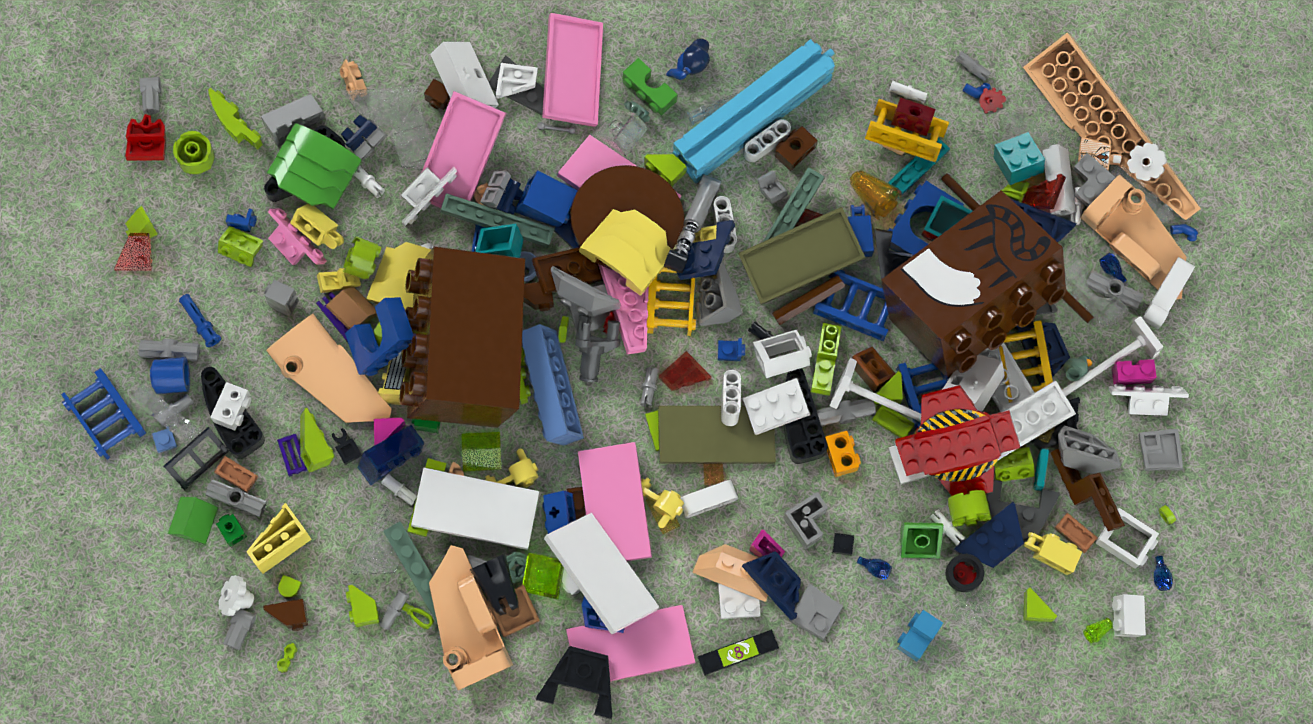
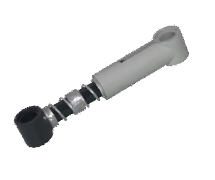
M703 175L696 196L683 222V231L680 233L674 249H670L664 264L665 268L683 273L688 260L687 251L690 250L689 246L694 241L695 232L700 231L713 200L720 189L721 180Z

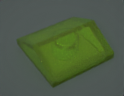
M500 432L462 434L463 472L502 470Z
M529 552L523 579V585L527 593L558 600L564 567L557 557Z

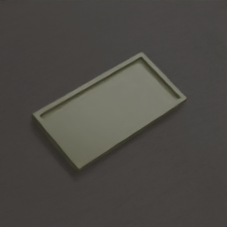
M842 207L738 253L761 305L865 259V255Z
M658 406L659 464H775L776 462L775 429L755 435L745 406H741L738 423L734 426H726L721 421V406Z

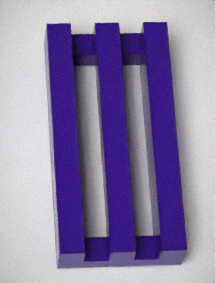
M293 434L278 439L277 441L289 477L302 471H308L300 457V444L297 435ZM292 439H294L302 467H298L290 442ZM283 442L287 443L295 468L293 470L290 468Z

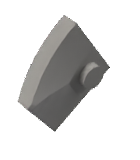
M1178 429L1139 433L1145 471H1180L1183 469Z
M809 583L795 609L797 613L796 619H789V621L824 641L843 609V605L834 601Z

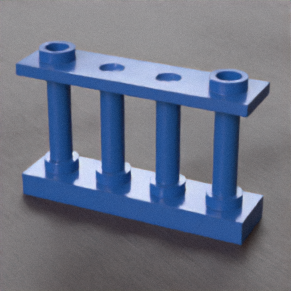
M843 270L828 275L829 278L838 275L844 284L851 287L842 309L838 310L832 307L831 303L835 296L834 293L825 298L824 302L817 303L813 314L884 342L888 329L884 326L888 317L886 301L877 323L873 324L866 319L875 296L885 300L883 288L847 275ZM857 289L867 292L868 295L860 315L856 317L849 313V309Z
M905 362L898 364L896 371L901 372L902 389L908 407L918 413H921V403L918 402L917 396L921 393L943 388L950 377L947 378L941 372L943 380L916 387V385L913 386L911 380L913 376L938 370L933 363L910 369V367L907 368ZM913 419L915 428H919L921 422Z
M100 368L94 372L98 377L95 383L70 399L65 392L61 395L65 399L62 401L68 412L70 410L74 412L96 444L93 448L99 457L104 456L108 460L110 458L106 452L108 449L130 434L134 435L137 433L141 438L146 432ZM100 388H105L108 391L104 399L81 414L74 406ZM110 403L117 404L119 408L116 410V413L90 429L85 422L86 419ZM122 418L123 420L126 418L128 420L127 428L103 444L96 438L97 434Z

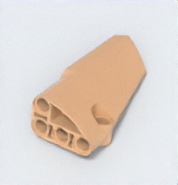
M1118 175L1081 216L1085 223L1109 243L1110 248L1157 290H1159L1177 258L1180 257L1186 261V255L1145 200L1144 192L1134 188L1121 175ZM1137 196L1140 199V202L1134 203L1131 200V197ZM1183 289L1181 290L1176 300L1182 299Z
M314 314L308 316L266 350L280 367L284 377L294 380L345 423L374 422V419L390 418L392 411L390 406L378 394V391L365 375L358 374L354 360L341 345H337ZM292 364L295 367V372H289L286 365Z
M451 545L430 580L429 586L444 652L443 663L448 668L457 690H461L513 666V663L497 630V622L486 597L470 571L472 566L464 549ZM451 654H455L458 657L456 665L451 664L449 661Z

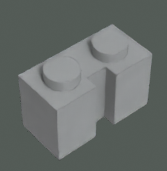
M274 279L272 284H268L264 291L270 308L288 317L291 316L299 302L293 288Z

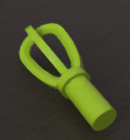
M405 602L402 610L407 612L420 627L429 629L433 625L434 620L429 613ZM413 612L425 616L430 620V622L428 624H424L413 614Z

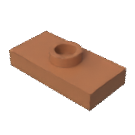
M224 456L214 471L216 475L246 493L249 492L258 479L256 474Z
M1068 513L1065 514L1054 528L1072 544L1076 545L1084 554L1097 539L1093 533Z

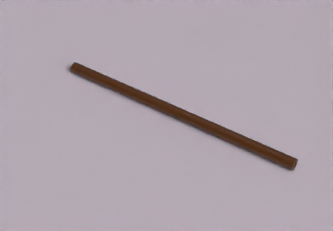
M948 173L941 178L972 211L980 206ZM1066 290L1062 299L1088 324L1094 316Z

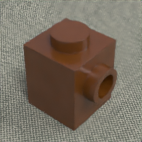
M433 79L424 92L425 100L433 108L445 110L450 102L449 94L443 83Z

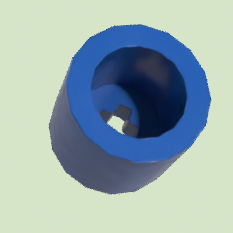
M186 357L156 359L152 362L150 380L156 394L188 392L190 390V369Z

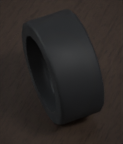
M966 553L954 557L947 565L945 574L949 585L956 591L964 593L976 589L983 581L985 572L981 561L974 555ZM969 562L975 567L976 578L972 583L964 585L955 579L953 572L958 563Z

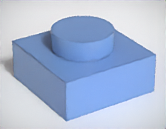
M172 428L152 433L158 453L177 447Z

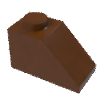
M539 282L524 284V303L534 310L542 312L554 307L552 293L543 295Z
M303 599L263 606L267 614L288 629L292 628V631L303 630L304 626H308L306 604Z

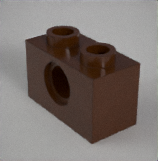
M803 126L798 130L794 129L789 134V138L785 142L781 141L775 148V157L790 171L817 147L818 140ZM796 145L799 149L793 150L790 146Z

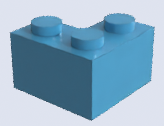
M922 610L920 614L916 612L907 625L910 627L907 634L903 632L897 642L900 645L897 649L917 662L934 639L943 622L925 610Z

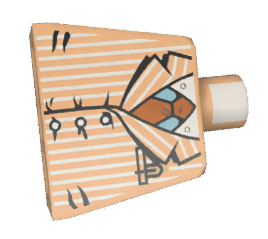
M1081 137L1078 162L1088 153L1104 168L1109 170V165L1120 166L1121 155L1110 154V144Z

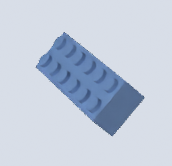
M541 324L523 330L522 348L525 352L524 361L529 368V380L534 388L533 397L538 405V417L542 421L544 438L548 442L563 446L584 439L557 330Z

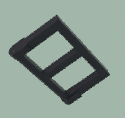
M207 427L163 467L177 481L181 488L186 490L190 484L223 455L227 454L229 450L212 430ZM209 436L220 451L204 464L192 449ZM186 454H189L201 468L184 481L172 467Z

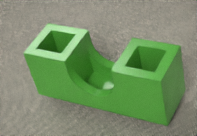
M638 58L623 71V83L626 87L635 90L637 97L642 101L645 100L654 113L658 112L662 116L677 102L678 94L665 82L658 88L647 86L646 81L651 78V69Z

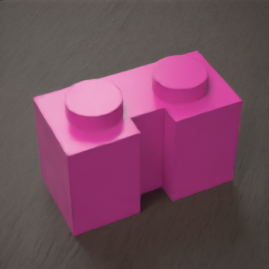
M1154 359L1139 360L1135 365H1132V361H1118L1111 367L1114 385L1150 384L1157 378Z

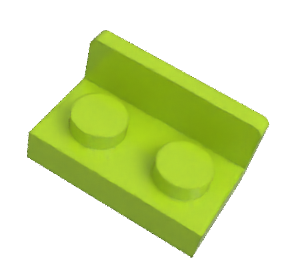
M229 226L218 241V253L252 267L254 257L263 246V240Z
M1030 447L1016 449L999 459L994 464L995 480L1004 482L1034 477V462Z

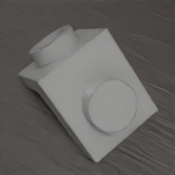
M773 170L758 178L760 191L771 204L788 195L787 190L777 180Z

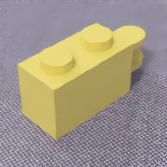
M306 204L296 210L290 223L317 246L324 243L329 248L335 249L344 243L343 237L336 231L338 225L317 207Z
M1032 532L1028 533L1029 538L1023 545L1035 552L1033 558L1066 575L1074 572L1082 554V551L1078 550L1076 545L1061 541L1060 537L1050 533L1041 537Z

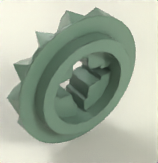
M628 100L625 102L626 109L644 122L650 120L649 112L632 100L631 102Z
M512 552L506 558L512 582L519 583L527 576L530 564L525 554ZM514 563L519 565L515 568V571L511 570Z

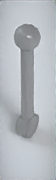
M543 122L537 124L539 130L551 129L566 131L570 134L576 132L574 127L544 125Z

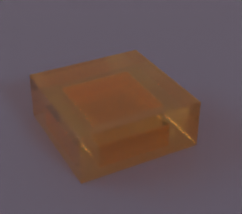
M723 463L703 464L704 485L724 482Z

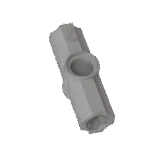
M1093 270L1090 272L1084 285L1103 294L1107 300L1118 301L1134 310H1137L1144 294L1125 286L1122 281L1118 279L1112 280ZM1110 287L1117 289L1118 293L1112 292Z
M163 339L162 341L141 340L139 343V357L168 359L186 357L188 361H198L200 355V345L197 343H182L174 339Z
M868 398L853 402L850 400L842 401L837 409L828 407L816 410L822 427L836 423H851L857 418L876 413L874 401Z
M212 480L207 487L206 496L228 504L234 509H240L257 517H261L266 509L267 501L247 494L239 488H233L215 480ZM241 495V499L238 502H232L233 496Z

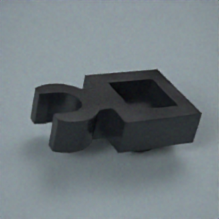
M342 428L343 436L337 438L333 433L332 438L336 443L340 444L335 448L343 463L347 465L361 457L362 454L353 438L347 440V433Z

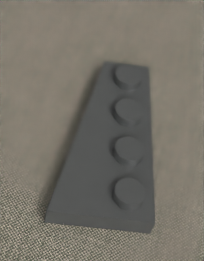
M506 55L501 63L517 65ZM501 63L489 81L490 87L494 91L497 90ZM537 82L535 88L506 96L540 115L543 114L544 88Z

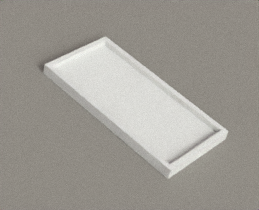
M423 468L411 526L528 550L539 491Z
M592 513L545 536L544 540L611 634L658 610L659 606Z

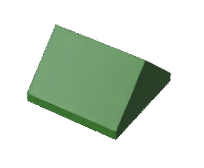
M180 497L168 534L206 545L218 507L196 497Z
M904 522L900 528L901 558H940L943 523Z

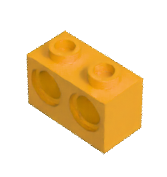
M843 431L826 436V451L835 477L857 471L861 461L858 453L855 454L853 447L855 443L852 435L849 436L848 431ZM842 441L845 447L838 448L835 442ZM848 459L851 465L844 466L841 460Z

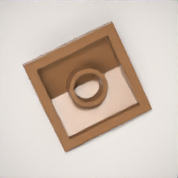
M355 287L342 290L326 305V308L348 329L354 325L366 324L377 316L375 307Z

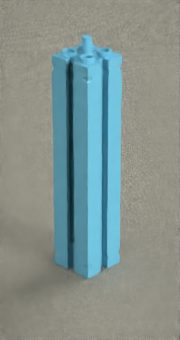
M810 39L804 46L798 48L683 135L681 139L675 141L672 154L687 166L686 173L695 183H698L704 174H710L744 148L748 141L783 118L821 89L823 85L829 83L835 67L834 61L830 58L835 54L834 51L829 49L821 54L822 48L820 45Z

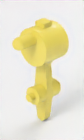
M519 448L516 453L520 461L508 468L510 476L496 481L495 477H490V475L485 476L486 481L506 485L514 482L516 487L523 486L526 488L533 485L534 481L539 477L536 472L539 469L536 463H532L531 459H527L524 450Z
M641 478L643 496L655 501L653 508L663 515L658 522L659 528H664L669 520H674L676 515L680 516L683 511L682 506L684 502L680 499L681 496L672 490L670 492L663 490L660 496L649 490L651 487L650 479Z

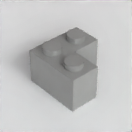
M1086 153L1073 168L1086 181L1074 196L1088 207L1116 177L1090 154Z
M818 492L785 512L783 516L805 550L821 540L823 536L814 520L824 515L828 510V506Z

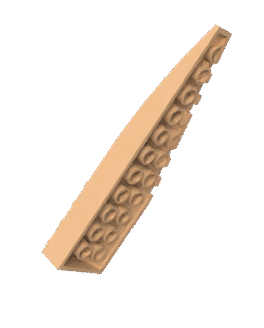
M1066 33L1023 67L1069 128L1074 129L1081 137L1110 144V154L1121 155V162L1118 167L1183 219L1187 220L1201 210L1168 163L1163 165L1165 171L1159 178L1151 177L1149 181L1139 180L1136 178V173L1129 171L1127 162L1131 159L1130 152L1137 145L1143 147L1145 143L1153 144V142L1071 34ZM1148 158L1145 159L1144 165H1148L1150 163V160Z

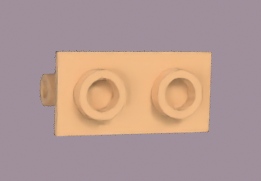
M346 59L340 68V75L344 78L347 93L350 94L353 101L357 95H360V97L366 96L367 88L363 79L356 80V78H361L362 76L358 65L354 61L348 63Z

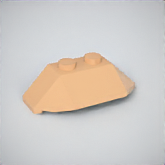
M727 544L699 556L692 573L764 602L767 600L768 595L742 567L744 563L759 557Z

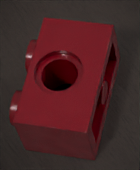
M900 97L891 125L927 136L936 109Z

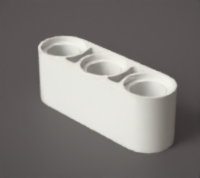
M780 119L748 141L744 149V158L749 162H756L776 148L781 141L787 140L791 129L790 123L787 120ZM782 128L786 132L780 133L777 129ZM769 139L771 143H765L763 140ZM754 149L757 153L751 154L748 150Z
M725 196L717 197L712 207L714 226L717 225V222L734 221L730 200ZM717 205H723L726 209L721 210ZM735 228L730 233L732 244H726L724 253H730L735 248L737 242Z
M728 370L724 373L722 383L721 421L726 426H734L738 423L741 408V375L736 370Z
M727 480L685 495L680 499L684 502L682 509L685 517L690 518L738 500V496L732 481Z

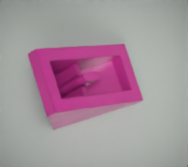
M374 419V446L378 452L406 425L404 419Z
M765 530L760 531L749 550L758 557L775 551L782 557L785 553Z

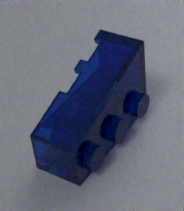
M410 425L364 451L357 468L371 486L395 468L403 465L411 457L415 458L420 455L425 442L414 427Z

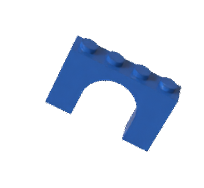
M925 181L923 186L918 185L914 192L916 196L913 200L909 199L904 206V209H906L904 214L897 216L894 221L896 225L893 229L889 228L888 231H893L890 249L893 251L915 255L928 245V243L918 238L912 232L910 219L921 212L932 213L941 196L964 206L962 202L928 181Z
M401 297L384 298L375 306L382 329L380 347L376 342L371 324L354 325L345 333L359 375H376L378 370L387 366L391 359L396 358L399 355L398 353L408 348L412 342L413 332Z

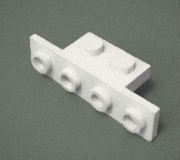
M455 167L441 180L429 168H426L401 194L414 207L402 220L405 226L408 223L411 225L418 218L416 214L421 209L424 211L428 208L432 197H438L444 190L442 187L447 182L450 184L457 177L455 174L457 169Z
M1115 384L1114 386H1109L1108 389L1112 395L1129 396L1128 413L1138 415L1167 416L1169 397H1189L1186 390L1180 386H1172L1171 389L1159 385L1145 388L1143 385L1126 387L1123 384Z

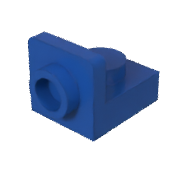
M250 208L246 218L240 214H227L226 217L228 227L231 226L246 232H250L251 228L255 227L257 216H255L253 209Z
M738 338V341L718 340V361H741V356H745V344H742V338Z

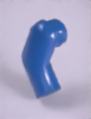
M983 83L982 86L975 88L966 84L963 92L978 99L982 95L983 89L991 90V86L988 83Z
M1187 224L1170 226L1171 235L1186 234L1187 240H1197L1198 232Z

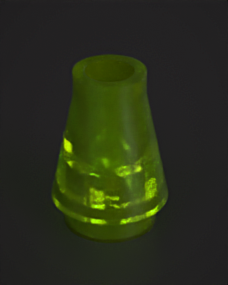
M1105 618L1087 625L1086 629L1083 630V634L1090 643H1098L1113 628V623L1109 618Z

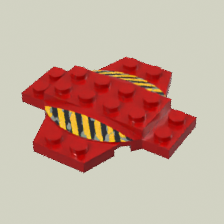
M960 385L923 394L921 425L916 429L915 434L895 439L906 476L922 472L925 475L929 474L938 478L951 496L960 493L966 495L970 494V491L982 490L985 493L993 492L994 464L1001 456V453L1020 448V442L1010 410L993 415L985 411H978L973 401Z

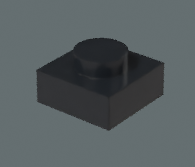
M835 533L832 553L852 556L854 535Z

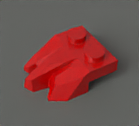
M147 114L144 115L140 123H137L136 119L131 118L126 132V160L163 161L166 151L165 125L162 120L158 119L151 123V116Z

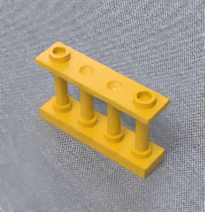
M878 99L873 114L878 116L877 122L870 121L865 139L936 163L942 144L937 143L938 137L944 138L949 122L933 117L928 131L931 137L928 140L919 137L920 134L912 132L910 134L901 131L902 128L895 126L892 128L884 125L885 119L893 120L897 104Z
M665 267L659 272V274L661 272L677 273ZM656 276L648 289L647 333L653 334L654 328L665 326L688 328L687 336H691L692 330H696V319H693L695 278H691V284L660 282L661 280H657ZM660 290L690 292L689 302L662 301L656 298V292H660ZM659 308L689 310L688 320L659 319L654 314L655 310H659Z
M1041 320L1035 321V328H1031L1030 331L1009 334L1004 343L1029 338L1037 339L1038 346H1034V349L1011 353L1014 360L1036 356V358L1040 357L1041 364L1038 367L1021 370L1025 377L1038 374L1040 376L1044 375L1045 382L1041 383V385L1033 386L1034 392L1053 382ZM999 346L1003 369L1007 370L1002 346ZM1004 371V379L1006 380L1007 373ZM1008 387L1006 389L1007 395L1012 398L1011 389Z

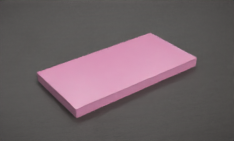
M555 13L549 14L542 118L592 127L598 125L603 38L602 22Z
M453 91L422 172L429 168L441 180L455 167L457 169L455 173L457 177L450 184L447 182L442 187L444 190L438 197H432L430 200L432 205L441 208L446 193L472 201L507 114L506 112Z
M589 135L559 170L557 177L579 190L589 177L603 169L620 165H636Z
M631 442L578 451L586 515L590 513L594 515L626 561L652 558L636 443Z
M683 605L659 609L625 627L624 633L616 632L611 634L607 630L585 627V625L566 629L569 646L608 655L610 682L695 664Z

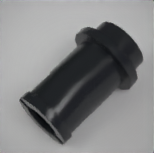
M756 321L751 325L752 328L748 329L749 332L760 340L773 337L770 330L767 331Z

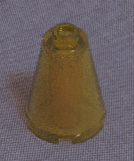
M863 170L854 172L850 177V185L872 216L877 220H880V216L884 218L892 212L898 204L896 201L897 197L901 198L902 192L897 187Z

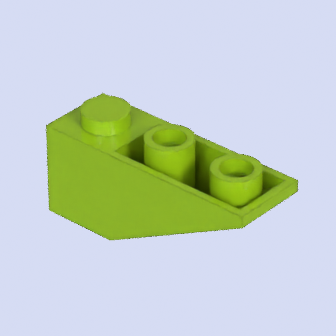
M305 408L300 416V457L309 473L330 465L334 458V452L326 443L323 431L316 425L314 415L309 412L308 408Z

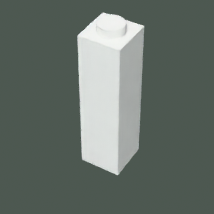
M1059 144L1051 145L1048 149L1042 150L1045 158L1044 167L1049 208L1051 214L1062 217L1076 212L1068 149Z

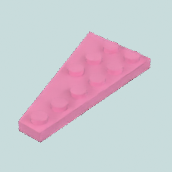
M599 265L607 294L618 299L621 303L620 309L613 310L616 321L620 322L619 331L627 355L645 352L647 349L649 286L640 296L625 285L626 278L614 270Z

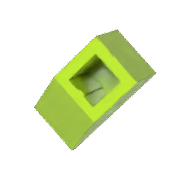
M647 154L644 157L645 168L664 178L671 186L686 174L687 166L674 154Z
M348 585L349 591L346 592L347 603H351L352 610L349 611L351 623L354 622L356 627L379 623L376 601L355 586Z

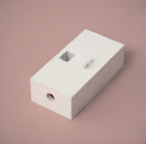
M442 42L430 54L450 99L453 91H456L494 108L499 105L470 42Z
M979 354L975 364L968 371L960 373L956 370L953 372L943 389L960 385L973 401L975 408L982 412L1005 376L1003 363L1000 360Z

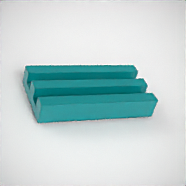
M1042 449L1038 453L1033 489L1041 491L1044 488L1049 455L1048 449Z

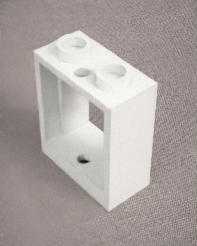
M797 330L753 342L756 359L766 378L810 366L811 350L809 346H806L804 337L800 336ZM797 349V351L793 353H789L772 359L769 358L770 356Z
M1118 508L1123 521L1149 537L1138 557H1134L1108 540L1114 530L1107 531L1106 527L1095 543L1136 569L1139 565L1143 566L1147 561L1148 556L1146 554L1149 549L1153 550L1157 545L1158 540L1156 538L1159 533Z

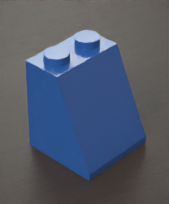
M537 170L528 179L523 190L524 193L516 206L515 213L560 227L569 220L570 214L568 212L578 191Z

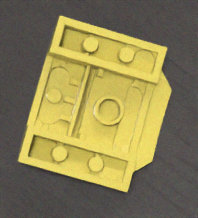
M613 209L582 244L579 252L594 263L597 259L626 278L625 285L641 296L663 269L671 248L667 245L666 231L648 217L636 210L619 212Z
M408 242L401 244L395 249L386 247L375 279L370 287L367 300L378 304L384 298L401 297L405 310L406 307H413V293H406L405 290L406 276L409 270H415L418 258H425L431 249Z

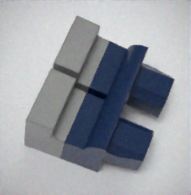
M359 115L353 122L360 129L354 133L347 127L341 135L346 141L345 145L364 161L375 150L374 147H377L388 135L372 120H367L362 115Z
M494 171L488 184L489 187L486 188L480 202L487 207L514 215L516 207L512 202L513 200H519L524 193L519 188L521 183L510 178L511 175L507 171Z

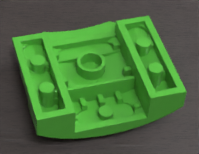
M295 123L267 174L276 178L280 189L300 198L311 206L324 204L334 210L361 165L362 160L330 138Z

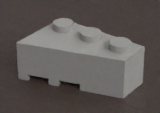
M311 94L261 115L264 127L277 147L285 143L295 123L310 128L325 118L323 110Z

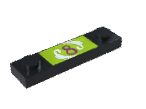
M771 629L705 653L697 658L703 674L706 676L779 649Z

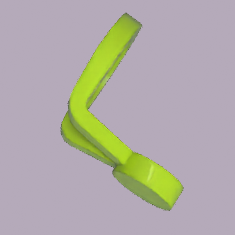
M1025 182L1022 192L1010 188H1004L1002 191L1020 196L1019 202H1021L1023 195L1026 194L1029 183Z

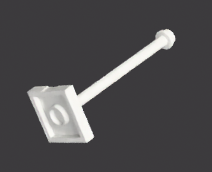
M1140 316L1133 321L1129 328L1136 337L1134 342L1093 368L1078 381H1074L1062 389V391L1067 396L1140 346L1153 359L1159 355L1163 345Z
M852 358L849 359L835 388L830 403L831 407L837 409L845 391L849 392L850 390L921 422V413L853 384L851 378L857 361Z

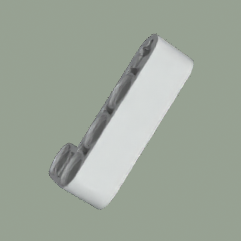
M1180 257L1177 258L1144 313L1145 315L1142 317L1146 323L1156 329L1162 326L1169 314V310L1193 272L1194 265Z

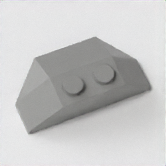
M554 266L551 267L557 294L561 299L560 302L565 306L571 307L572 305L578 308L577 311L585 316L588 314L597 316L620 309L621 303L618 299Z
M1068 426L1061 428L1058 434V443L1064 466L1090 474L1121 467L1117 451L1112 447L1109 448L1105 442L1093 434Z

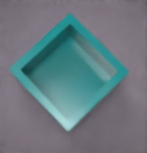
M1029 132L994 145L993 157L1009 185L1044 172L1045 158Z
M941 196L924 230L939 237L970 214L972 210Z
M517 223L481 228L475 252L520 258L524 239Z

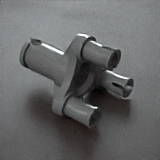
M579 315V326L575 337V346H578L579 351L582 352L581 376L579 380L598 382L597 375H599L601 354L619 347L620 322L608 321L607 337L600 338L590 333L591 316Z

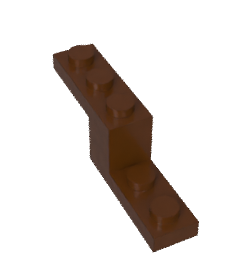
M1059 449L1052 451L1053 462L1058 468L1061 479L1074 505L1083 504L1093 499L1107 531L1120 529L1125 526L1101 473L1091 474L1082 479L1077 469L1064 466Z

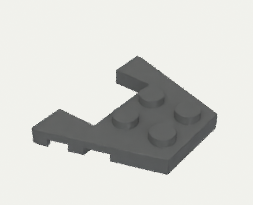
M993 480V492L986 493L991 519L1011 504L1000 501L1002 481ZM1042 489L1039 508L1015 504L1024 542H1027L1029 532L1039 535L1060 492Z

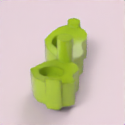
M294 643L288 644L284 648V658L277 662L278 671L281 673L288 671V667L291 665L290 660L294 658L297 652Z

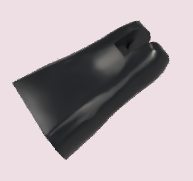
M505 553L470 569L475 580L499 616L507 613L502 601L504 598H506L512 610L519 608L518 597L512 582Z

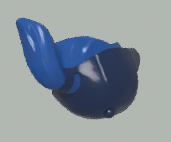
M705 39L693 41L678 58L677 69H670L666 76L682 80L689 74L694 75L702 72L710 62L708 54L709 42Z

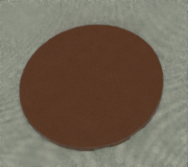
M620 165L603 169L589 177L582 184L573 200L571 227L580 247L613 209L619 212L636 210L648 217L666 231L667 245L672 250L677 244L680 233L683 231L684 211L677 193L664 178L642 167ZM599 259L596 260V263H598L599 265L613 270Z

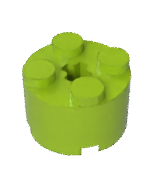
M198 131L185 132L180 135V138L173 145V154L184 172L201 174L211 169L215 154L209 139L202 135V133Z
M355 236L352 241L355 245L348 250L343 272L364 280L369 279L370 275H373L376 264H374L376 257H379L382 247L374 242Z
M970 491V494L964 495L960 493L948 498V507L953 527L962 526L965 523L966 527L977 525V521H988L991 519L985 491Z

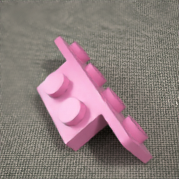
M279 208L269 209L268 213L279 226L268 239L292 265H296L305 253L316 265L327 262L323 257L324 254L311 244V240L290 223L291 221L287 218L285 211Z

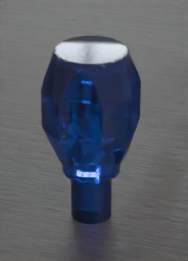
M1108 252L1099 259L1105 273L1114 278L1116 277L1123 283L1127 281L1122 274L1120 261L1115 255Z
M861 556L857 560L858 564L865 566V569L879 579H888L892 572V566L884 560L866 559Z
M1156 556L1157 565L1155 566L1154 583L1159 591L1170 590L1173 583L1172 573L1164 564L1163 556Z

